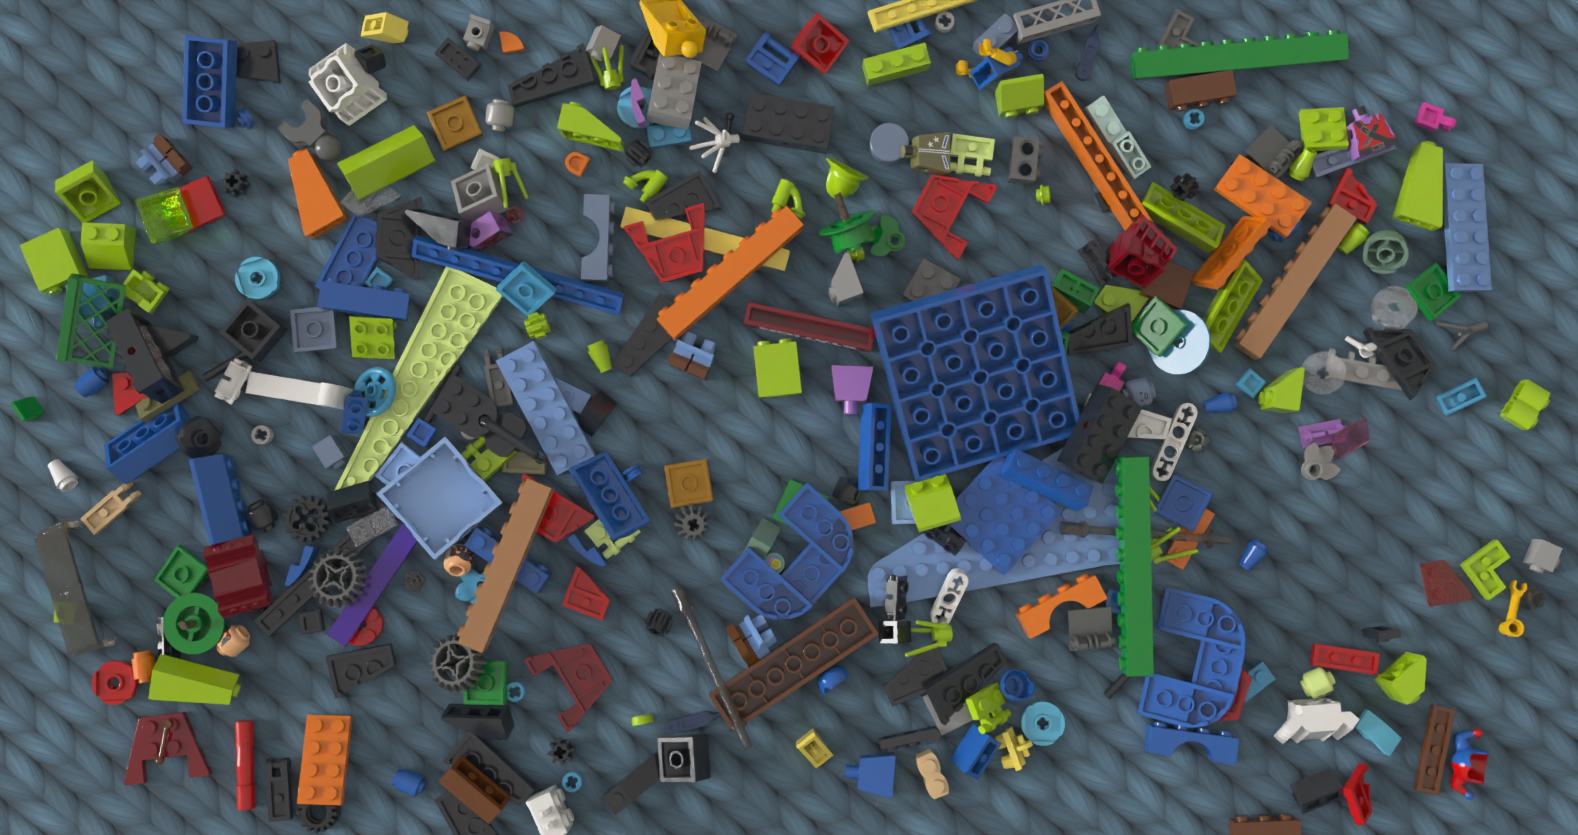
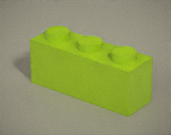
M922 43L863 59L862 68L867 86L927 71L931 62L926 44Z

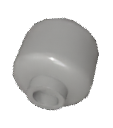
M493 99V102L488 103L486 107V124L491 125L492 130L505 132V128L513 126L514 107L510 105L509 101Z

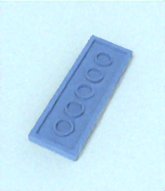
M1445 163L1443 164V217L1449 292L1491 291L1483 164Z
M536 341L496 361L557 475L596 455Z

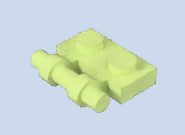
M952 134L950 156L958 158L957 163L950 162L951 171H956L955 174L971 173L977 177H981V175L990 176L991 168L983 167V162H992L995 139ZM964 159L976 160V166L964 164Z
M599 519L585 530V533L598 548L604 543L608 546L602 552L606 559L610 558L613 554L616 556L624 545L628 542L632 543L641 532L638 530L630 536L618 539L614 543Z

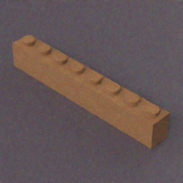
M1339 205L1326 206L1318 216L1320 218L1317 225L1313 224L1307 231L1308 238L1296 247L1294 252L1297 254L1293 259L1290 258L1282 268L1285 271L1281 277L1277 276L1272 282L1270 293H1266L1259 301L1261 306L1257 312L1253 311L1247 319L1249 323L1246 328L1240 329L1236 334L1235 339L1237 341L1233 346L1253 360L1260 359L1357 219Z
M527 478L526 482L522 481L518 490L520 494L517 502H513L509 511L512 514L511 518L502 527L501 534L503 537L500 543L497 542L493 548L492 554L494 558L492 563L486 565L483 573L486 577L483 584L479 583L475 591L477 596L475 603H471L466 612V616H468L467 622L462 624L457 636L460 637L459 644L480 653L487 651L555 490L554 488Z

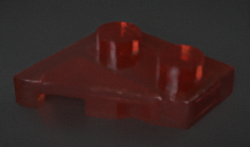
M1445 560L1420 564L1429 606L1433 607L1473 599L1471 593Z

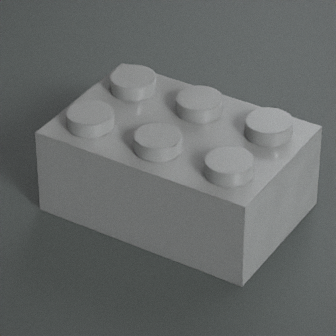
M661 52L659 53L646 121L688 130L701 61L679 56L664 57Z

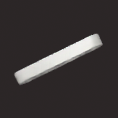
M1184 403L1176 409L1167 438L1162 441L1150 470L1153 479L1166 481L1171 477L1197 417V408L1193 404ZM1189 408L1191 416H1187L1184 423L1177 422V419L1179 421L1183 420L1184 413L1182 409ZM1176 426L1181 427L1184 432L1183 436L1179 439L1173 435V429ZM1167 446H1172L1175 449V455L1172 458H1168L1164 454V449ZM1160 459L1171 462L1170 465L1165 464L1163 470L1166 472V475L1159 477V472L1156 469L1161 468L1164 462H1160Z

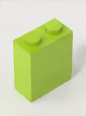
M56 228L20 245L39 292L49 295L61 293L62 289L66 288L68 278L72 273L80 274L81 277H89L70 232L65 229Z
M791 338L780 339L777 344H770V341L757 342L758 346H753L759 399L802 394L796 341L792 342Z

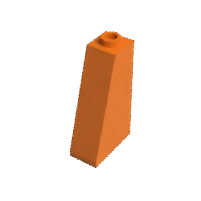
M308 149L296 151L293 157L288 159L303 232L306 237L313 240L346 222L349 218L314 154Z

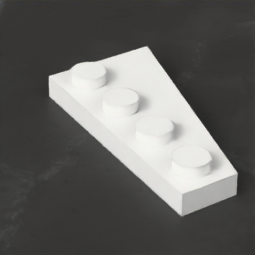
M1089 393L1087 396L1085 406L1092 395L1091 393ZM1141 410L1128 438L1165 440L1172 419Z

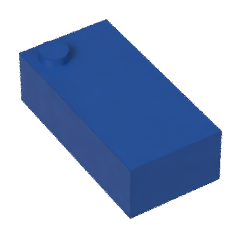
M185 35L182 123L222 128L235 127L238 41Z

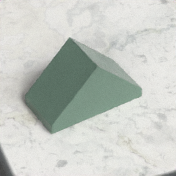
M762 518L745 550L750 547L764 560L781 527Z

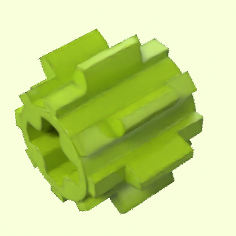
M535 312L527 315L528 319L524 320V324L529 337H536V339L546 337V333L550 332L551 329L545 314Z

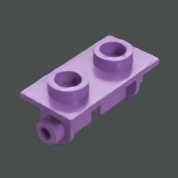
M1341 419L1298 427L1302 448L1308 447L1312 442L1321 445L1345 440L1344 434L1348 432L1347 426L1342 425Z

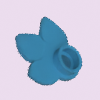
M471 568L470 572L460 576L463 582L456 588L455 596L459 600H470L474 604L477 598L475 591L479 583L484 581L486 576L483 573L479 574L475 569Z

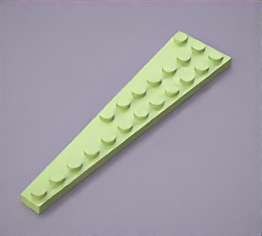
M449 267L445 268L393 372L396 381L394 401L384 413L370 418L335 490L373 479L454 364L502 300L503 296L495 290L496 287L463 271ZM384 390L385 393H384V397L382 398L383 400L385 399L386 394H387V391H386V390Z

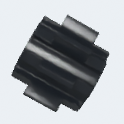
M636 139L627 148L625 155L628 162L634 167L638 165L642 168L651 159L653 153L650 151L651 148L647 143Z
M236 169L230 174L225 172L226 177L221 181V183L225 184L223 191L228 194L232 192L234 197H238L240 193L246 195V189L251 186V184L246 182L248 181V176L244 173L240 175V172Z
M1185 173L1182 177L1178 175L1173 179L1174 183L1170 188L1174 198L1177 197L1178 200L1184 201L1187 197L1192 199L1196 195L1195 191L1199 186L1195 176L1192 177L1191 174Z
M655 608L654 612L650 611L646 619V630L657 637H663L665 633H669L673 621H671L672 615L661 608Z
M559 737L557 743L551 742L549 744L552 750L547 755L553 756L552 763L560 761L564 765L566 759L572 760L574 758L571 752L576 747L570 746L571 739L563 741L562 737ZM560 746L562 750H566L563 756L561 752H557Z

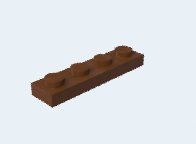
M1434 704L1430 706L1414 784V790L1439 795L1455 709Z

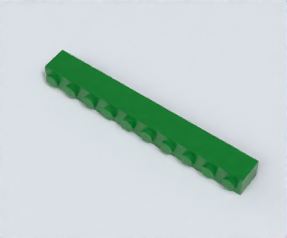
M1340 30L1326 31L1327 35L1320 36L1319 32L1305 33V37H1298V34L1284 35V39H1276V35L1265 36L1263 41H1255V37L1243 38L1242 43H1234V39L1222 40L1220 45H1213V41L1200 42L1198 47H1192V43L1179 44V48L1171 49L1170 45L1157 46V50L1149 51V47L1136 48V52L1130 54L1131 80L1349 59L1348 33L1340 34Z
M1145 455L1117 456V461L1114 464L1115 474L1118 475V483L1115 484V495L1118 497L1115 514L1116 518H1119V527H1116V538L1119 540L1116 558L1120 562V570L1117 571V582L1120 584L1117 601L1118 605H1121V614H1118V625L1121 627L1118 645L1122 649V657H1119V668L1127 677L1154 676L1149 457Z

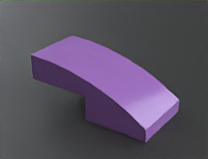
M635 78L631 82V103L634 116L641 129L646 127L647 123L639 106L645 104L646 100Z

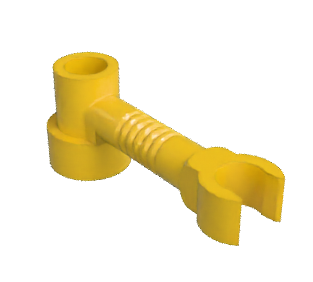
M1513 580L1509 584V589L1511 590L1510 607L1506 621L1499 625L1500 633L1509 637H1519L1524 632V625L1520 620L1516 619L1520 598L1527 590V584L1522 583L1518 590L1516 588L1517 580Z

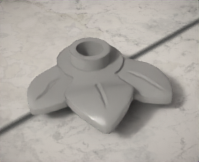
M1315 442L1308 445L1304 452L1305 462L1301 467L1302 475L1308 480H1316L1318 478L1328 480L1336 476L1341 469L1331 463L1335 447L1324 445L1319 448ZM1313 466V471L1309 472L1310 467Z

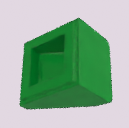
M27 397L10 403L21 421L34 422L45 414V411L35 397Z

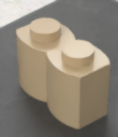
M929 748L915 754L916 765L923 776L929 795L933 799H937L949 794L947 780L941 772L940 763L934 752Z

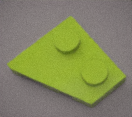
M1105 285L1092 304L1108 313L1129 303L1131 306L1132 323L1148 298L1139 295L1141 290Z

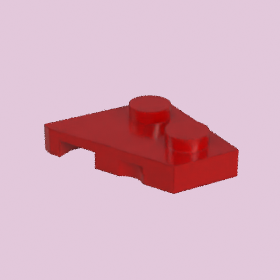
M1346 168L1327 205H1339L1357 218L1356 221L1365 225L1369 222L1377 203L1367 194L1363 184L1358 183L1352 175L1353 171L1350 168Z
M128 373L112 374L115 415L125 414V411L148 397L144 394H139L133 387L134 380Z
M576 566L562 606L603 620L611 599L581 567Z
M1362 763L1357 765L1349 780L1343 786V795L1347 799L1350 814L1353 816L1356 825H1365L1372 813L1370 784L1364 783V774L1368 771V765Z

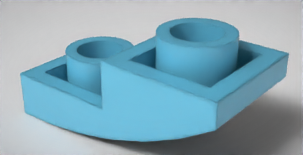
M1365 709L1360 715V720L1355 725V728L1365 739L1372 741L1383 754L1390 756L1402 738L1375 714Z

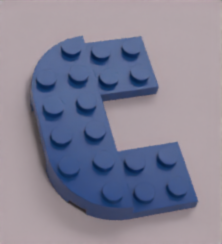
M808 483L798 491L778 514L809 542L807 547L780 575L756 552L748 547L719 579L755 612L770 619H792L807 612L839 575L845 571L852 558L853 534L849 523L840 511Z
M1166 587L1157 629L1201 640L1192 683L1156 673H1154V676H1146L1137 714L1183 727L1207 726L1225 716L1235 701L1247 650L1246 630L1238 614L1224 602Z

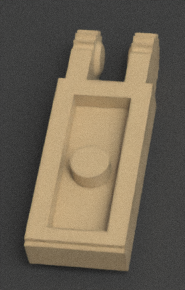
M131 481L111 491L81 517L83 523L94 535H98L142 496L139 490L133 492L125 500L121 496L133 487Z

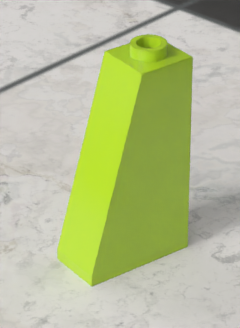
M1423 141L1413 147L1392 219L1430 231L1441 228L1443 224V148L1436 146L1434 142Z
M160 654L152 670L148 699L230 705L233 696L237 697L241 689V684H238L239 674Z

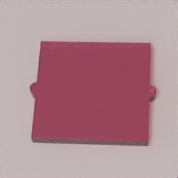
M1365 417L1332 435L1333 446L1331 448L1334 450L1337 460L1370 442V429Z

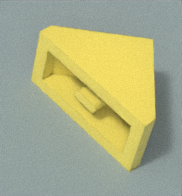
M814 728L796 741L797 748L815 768H818L834 756Z

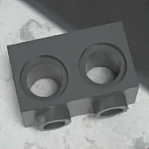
M1020 136L1013 137L1010 148L1007 183L1033 185L1036 179H1039L1040 167L1037 166L1038 158L1041 159L1043 146L1039 145L1040 139ZM1027 146L1031 149L1032 153L1026 155L1022 152L1021 148ZM1026 167L1029 170V175L1023 176L1019 168Z

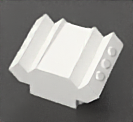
M345 43L309 68V77L311 78L309 84L329 112H335L340 120L350 126L386 101L387 93L379 88V82L371 73L368 74L354 55L356 50Z
M1330 698L1288 700L1287 721L1276 732L1274 737L1282 744L1289 738L1296 743H1299L1301 740L1320 739L1324 742L1331 735L1339 740L1352 731L1360 719L1350 711L1341 712V703Z

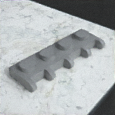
M1329 349L1324 378L1403 392L1387 367L1375 364L1376 356L1372 355L1369 357L1368 362L1354 360V352L1349 351L1347 359L1335 357L1336 349Z

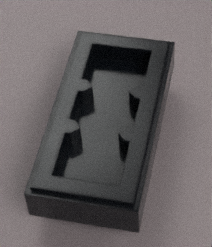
M448 37L434 53L467 81L482 66Z
M1382 625L1362 629L1363 637L1375 639L1377 643L1388 642L1390 639L1401 637V631L1398 628Z

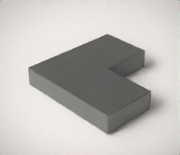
M1176 9L1157 46L1170 45L1171 49L1179 48V44L1192 43V47L1200 46L1199 43L1186 37L1195 18Z

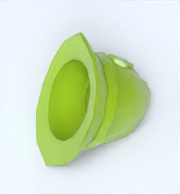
M826 158L830 165L826 189L832 198L839 192H841L843 199L853 195L858 189L860 182L869 178L836 159Z

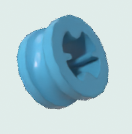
M1199 109L1189 110L1183 117L1184 126L1189 130L1199 128L1204 122L1203 112ZM1196 115L1198 117L1196 119L1198 124L1196 122L1192 124L1190 122L1191 117Z
M514 681L508 685V700L517 702L525 696L526 688L522 682ZM518 686L521 694L513 697L511 695L513 691H510L511 687L515 688Z
M577 771L568 772L562 779L563 788L568 792L577 791L583 784L582 775ZM569 776H573V779L575 777L578 779L576 787H572V784L571 786L567 784L570 780Z

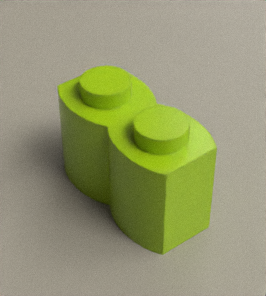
M1528 379L1521 380L1499 417L1521 430H1529L1537 424L1539 411L1544 410L1548 406L1551 393Z

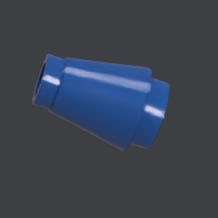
M1227 391L1203 401L1206 413L1233 412L1234 409H1237L1234 392L1228 393Z
M1254 538L1252 542L1249 541L1239 565L1250 571L1267 555L1266 552L1269 548Z

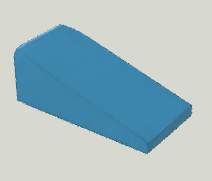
M1473 377L1435 398L1444 415L1447 416L1487 397L1477 377Z

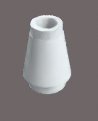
M59 459L53 460L48 464L57 489L67 492L77 486V476Z

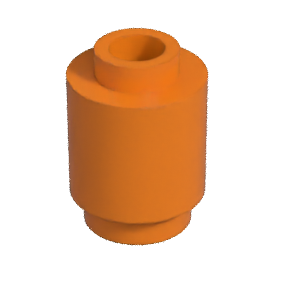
M152 650L133 653L134 658L131 660L134 679H139V683L151 681L152 670L156 664L155 655H152Z

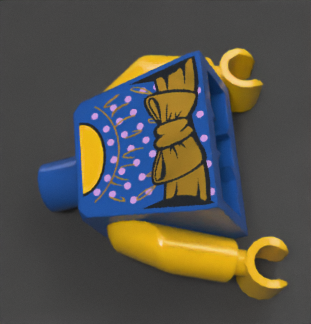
M984 39L983 44L979 43L980 55L988 57L971 69H968V61L960 60L956 63V73L959 76L968 74L970 78H973L980 91L1007 77L1016 70L1023 61V56L1020 51H1014L1011 47L1003 50L999 48L993 49L992 41Z

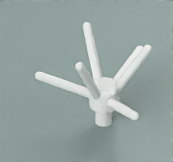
M704 117L703 121L706 124L698 120L695 121V124L715 134V140L692 145L689 149L693 150L716 145L702 154V158H705L719 149L713 168V173H716L725 147H729L731 143H739L740 139L738 134L730 135L725 129L723 132H720Z

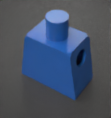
M895 753L859 755V765L846 764L845 778L857 779V788L861 791L892 798Z

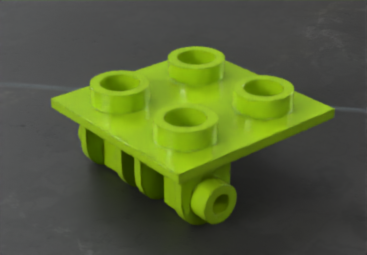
M349 317L352 357L395 359L394 330L397 328V323L393 321V318Z

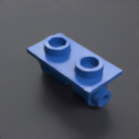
M352 390L349 396L345 397L341 433L363 434L368 397H362L359 390Z

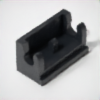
M647 28L629 65L631 70L652 80L660 51L653 42L649 28Z
M370 481L328 492L327 510L335 523L377 512L376 493H372Z
M1331 768L1290 784L1293 791L1292 796L1302 814L1343 798V786Z

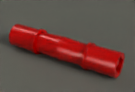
M253 720L235 721L234 746L237 747L236 771L238 783L235 785V788H237V810L240 811L256 808Z

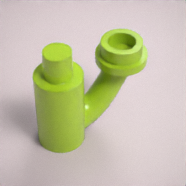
M646 170L631 177L625 176L623 184L633 190L635 187H638L636 182L649 179L642 189L643 195L639 199L644 203L659 193L667 182L668 177L658 170Z
M781 179L771 202L773 204L771 212L774 213L778 208H785L789 197L792 196L795 208H791V211L799 220H802L806 213L803 212L802 200L798 189L792 182Z

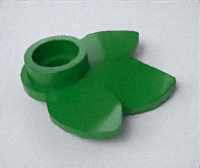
M882 214L880 226L871 227L876 239L870 241L873 243L870 253L878 257L886 256L890 251H900L906 242L904 234L899 231L898 222L891 216ZM897 238L899 243L893 245L891 239Z

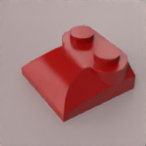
M817 13L802 28L794 39L791 48L794 53L825 75L850 40Z

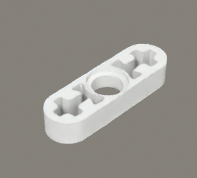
M955 568L948 573L930 611L932 622L947 623V625L950 623L968 585V577L964 570ZM959 576H961L962 581L958 580L955 584L954 578L958 579ZM946 594L955 595L951 602L943 600ZM943 611L944 617L941 616L939 619H937L936 615H941Z

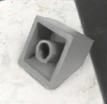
M489 163L451 181L458 212L463 219L474 222L489 211L500 214L509 210V208H504L501 185Z
M849 252L844 253L828 291L831 302H836L837 307L862 299L863 290Z

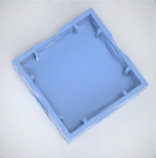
M446 437L422 455L415 465L399 474L376 493L395 516L407 526L415 539L434 560L440 558L450 547L459 542L503 504Z

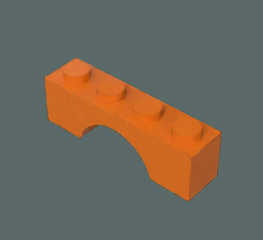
M1085 573L1076 578V583L1072 585L1066 583L1058 587V592L1053 595L1047 593L1039 597V602L1032 606L1028 603L1020 607V612L1015 615L1026 636L1031 639L1049 630L1051 613L1060 603L1076 601L1089 609L1108 599L1097 577Z

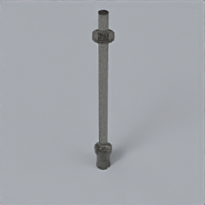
M1082 520L1080 522L1061 521L1060 535H1079L1080 538H1085L1088 534L1116 536V527L1091 526ZM1208 529L1206 534L1178 532L1168 539L1202 542L1210 549L1213 547V543L1233 544V536L1214 535L1212 529ZM1151 530V539H1160L1171 531Z
M679 587L671 592L679 608L677 611L679 615L686 618L734 726L730 728V732L736 731L744 749H749L753 745L744 728L749 723L748 721H741L693 615L695 607L693 603H690L684 587Z

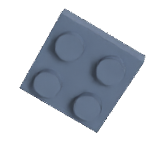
M319 307L290 310L294 353L339 349L336 311L324 310Z

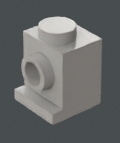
M470 14V21L463 40L470 49L476 51L483 49L487 51L495 27L490 20ZM476 30L480 31L478 35H474Z

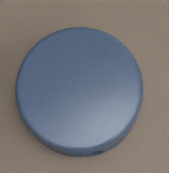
M895 123L879 125L872 132L869 141V150L872 157L884 165H893L903 159L900 155L901 146L909 145L908 134L900 125Z

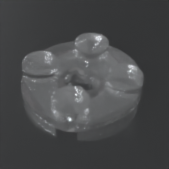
M1399 286L1387 287L1379 291L1371 302L1372 319L1388 329H1403L1416 316V300H1413L1410 296L1411 293L1405 288ZM1395 303L1399 311L1392 312L1389 306Z
M1326 351L1317 352L1309 356L1302 365L1305 368L1303 383L1306 388L1316 394L1326 395L1335 392L1345 382L1347 375L1346 366L1334 353ZM1322 367H1326V371L1330 372V376H1326L1325 379H1321V376L1317 374V371L1321 370Z

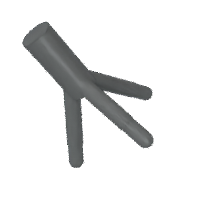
M1486 321L1471 326L1436 322L1437 326L1464 330L1458 333V336L1461 338L1451 347L1452 351L1460 346L1471 334L1488 329Z

